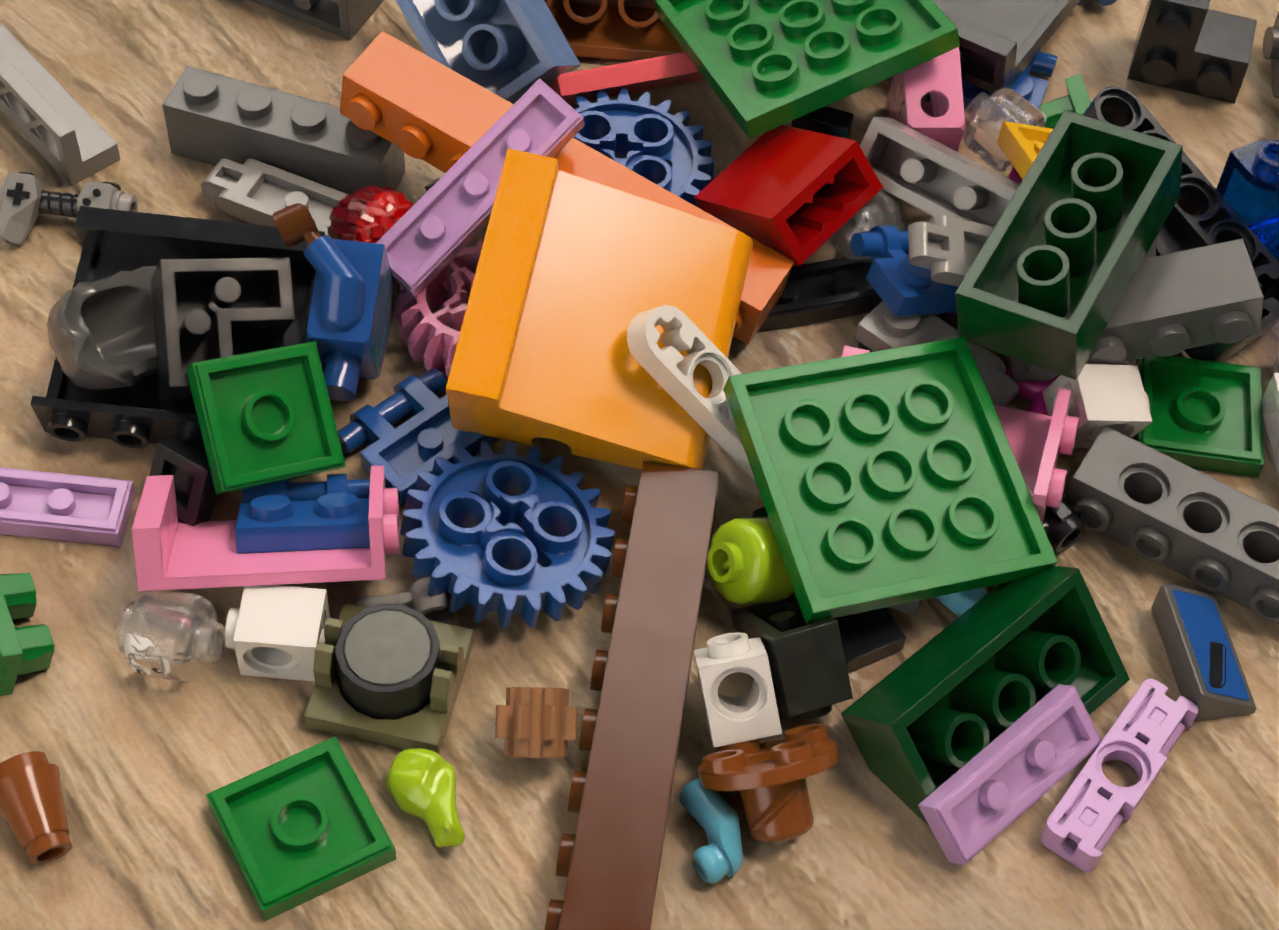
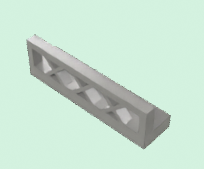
M0 22V110L71 186L121 160L117 143Z

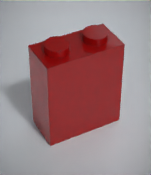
M781 125L774 130L765 132L702 189L694 199L701 210L795 262L794 264L800 266L868 203L883 186L856 140Z

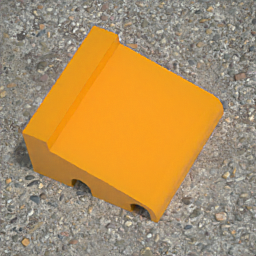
M508 148L446 385L453 429L481 433L486 436L531 446L533 445L534 438H550L570 446L572 455L641 470L643 461L703 470L711 436L635 360L628 347L627 328L631 319L640 312L664 305L674 306L681 310L728 358L751 256L752 239L739 230L558 170V159ZM658 325L655 328L660 333V337L656 344L661 349L665 347L660 340L664 330ZM686 350L679 353L683 356L686 354ZM697 364L693 372V383L698 393L707 398L712 390V378L706 367Z

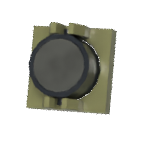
M344 602L338 620L326 618L324 624L325 644L317 643L315 649L313 669L315 686L304 714L306 728L400 749L423 748L439 754L473 648L474 630L428 620L420 611L403 604H379L366 607Z

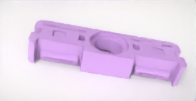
M1146 679L1139 687L1050 814L1041 833L1040 841L1045 847L1084 872H1091L1096 869L1103 855V849L1122 821L1128 822L1159 776L1167 760L1166 756L1185 729L1189 731L1197 716L1198 708L1192 701L1180 696L1175 702L1165 695L1168 687L1155 679ZM1110 760L1123 761L1135 770L1138 776V783L1130 787L1117 786L1105 777L1102 765Z

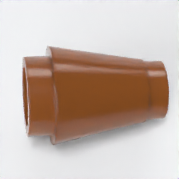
M40 751L22 753L1 762L0 813L23 850L27 852L30 863H47L68 853L72 849V844L68 836L69 828L59 767L49 763L46 754Z

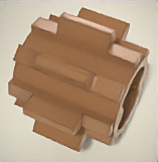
M506 687V705H496L495 738L505 739L504 756L517 758H567L568 740H577L578 707H569V689Z

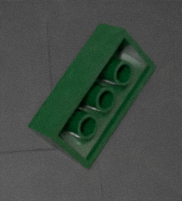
M1051 566L1019 580L1000 583L850 705L841 715L869 770L928 825L918 804L1058 684L1075 686L1090 715L1126 684L1130 678L1079 568Z

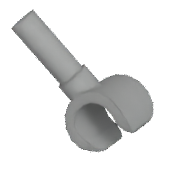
M424 577L414 582L409 588V592L356 597L357 605L372 607L379 604H403L420 611L431 621L448 624L452 620V613L449 611L450 605L445 592L433 597L427 594L431 577Z

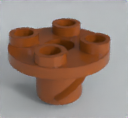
M809 724L789 729L784 732L785 739L760 743L759 739L720 746L718 747L719 752L702 758L703 763L698 767L701 786L715 791L740 790L747 830L751 838L760 842L777 843L800 837L808 832L814 824L806 777L823 772L836 765L840 760L837 743L835 740L827 738L825 725Z

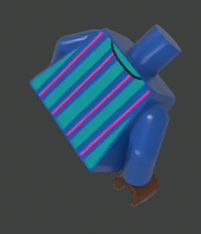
M296 203L274 212L273 219L287 248L306 240L308 247L304 251V256L316 270L307 325V342L316 341L329 399L338 401L353 400L356 396L359 378L375 379L380 376L395 308L396 293L385 245L332 239L329 235L321 236L307 207Z

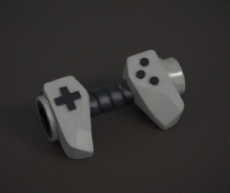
M9 172L0 188V237L8 243L23 246L40 213L77 218L80 206L138 212V200L136 195L126 194L125 191H121L120 185L116 182L106 181L99 183L88 181L79 195H73L70 193L44 191L43 182L31 172Z

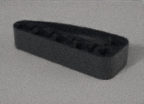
M1110 86L1102 89L1082 114L1176 143L1142 102L1130 91L1121 87ZM1183 151L1180 196L1156 237V256L1243 239L1264 297L1259 335L1249 336L1231 344L1214 343L1184 349L1185 353L1192 359L1225 363L1263 337L1279 321V262Z

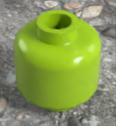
M768 517L736 518L722 524L715 532L708 549L707 568L716 590L726 600L743 605L772 603L785 599L794 592Z

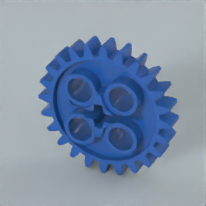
M627 89L620 91L617 100H610L604 90L598 91L597 102L590 103L582 95L576 96L575 110L584 118L585 126L573 138L700 208L694 197L713 180L714 159L711 158V141L703 140L704 127L702 125L689 126L690 112L686 110L671 115V100L668 99L656 107L650 105L649 92H645L638 101L630 100Z
M482 441L479 454L476 457H473L466 449L459 446L456 448L453 464L438 456L435 458L432 474L420 471L415 490L409 489L400 528V534L405 536L402 553L405 557L414 558L411 573L414 578L431 576L427 593L430 597L440 595L446 591L452 594L449 611L453 613L468 603L475 606L474 622L480 623L487 613L492 611L498 612L502 628H508L513 614H521L527 625L533 628L536 626L540 610H543L550 618L557 622L561 620L565 604L576 610L581 609L586 592L596 594L602 575H606L612 556L610 548L615 531L607 528L611 515L610 509L596 508L601 493L600 490H580L584 473L577 471L567 476L562 474L561 468L564 458L560 456L550 461L547 465L539 462L540 450L536 446L528 452L526 457L517 456L516 447L511 441L507 442L503 454H495L487 441Z

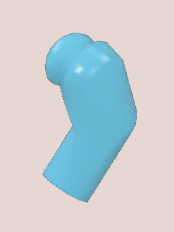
M700 778L691 780L682 789L679 801L704 828L708 845L697 848L693 853L692 858L695 861L693 866L704 882L716 884L724 876L728 878L734 877L744 861L739 816L717 791L703 788Z

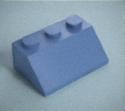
M396 0L427 56L512 104H515L539 78L550 87L559 74L572 72L581 66L544 0Z

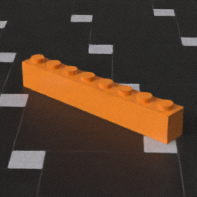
M381 31L343 74L340 114L349 118L357 127L370 130L399 146L408 156L421 159L446 173L514 104L386 32ZM572 138L553 157L558 159V170L735 229L575 138ZM751 238L753 246L733 337L749 345L774 305L780 299L795 263Z

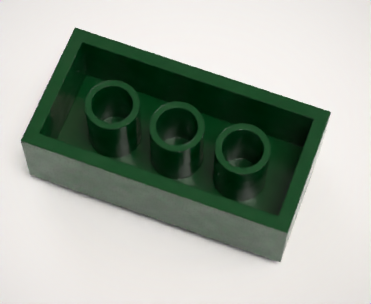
M1065 110L955 292L959 337L965 336L967 342L1077 380L1180 196L1183 145Z

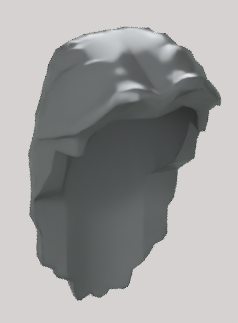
M143 266L133 271H120L97 281L79 282L73 289L68 290L51 308L47 322L49 343L55 352L56 359L60 363L61 370L75 386L96 390L127 388L138 384L147 377L158 374L151 279L157 266Z

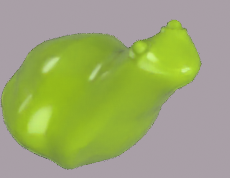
M408 748L401 751L394 758L390 769L386 773L385 786L388 793L403 812L417 816L425 821L437 847H457L464 842L465 833L456 805V775L453 765L432 750Z

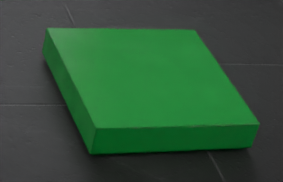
M316 341L195 362L186 367L216 495L339 470L345 467Z
M1154 355L1136 360L1135 365H1138L1143 388L1149 398L1150 414L1153 422L1136 434L1134 440L1193 469L1259 477L1264 466L1260 367L1177 356Z
M336 736L206 794L213 816L265 921L396 860L395 847Z

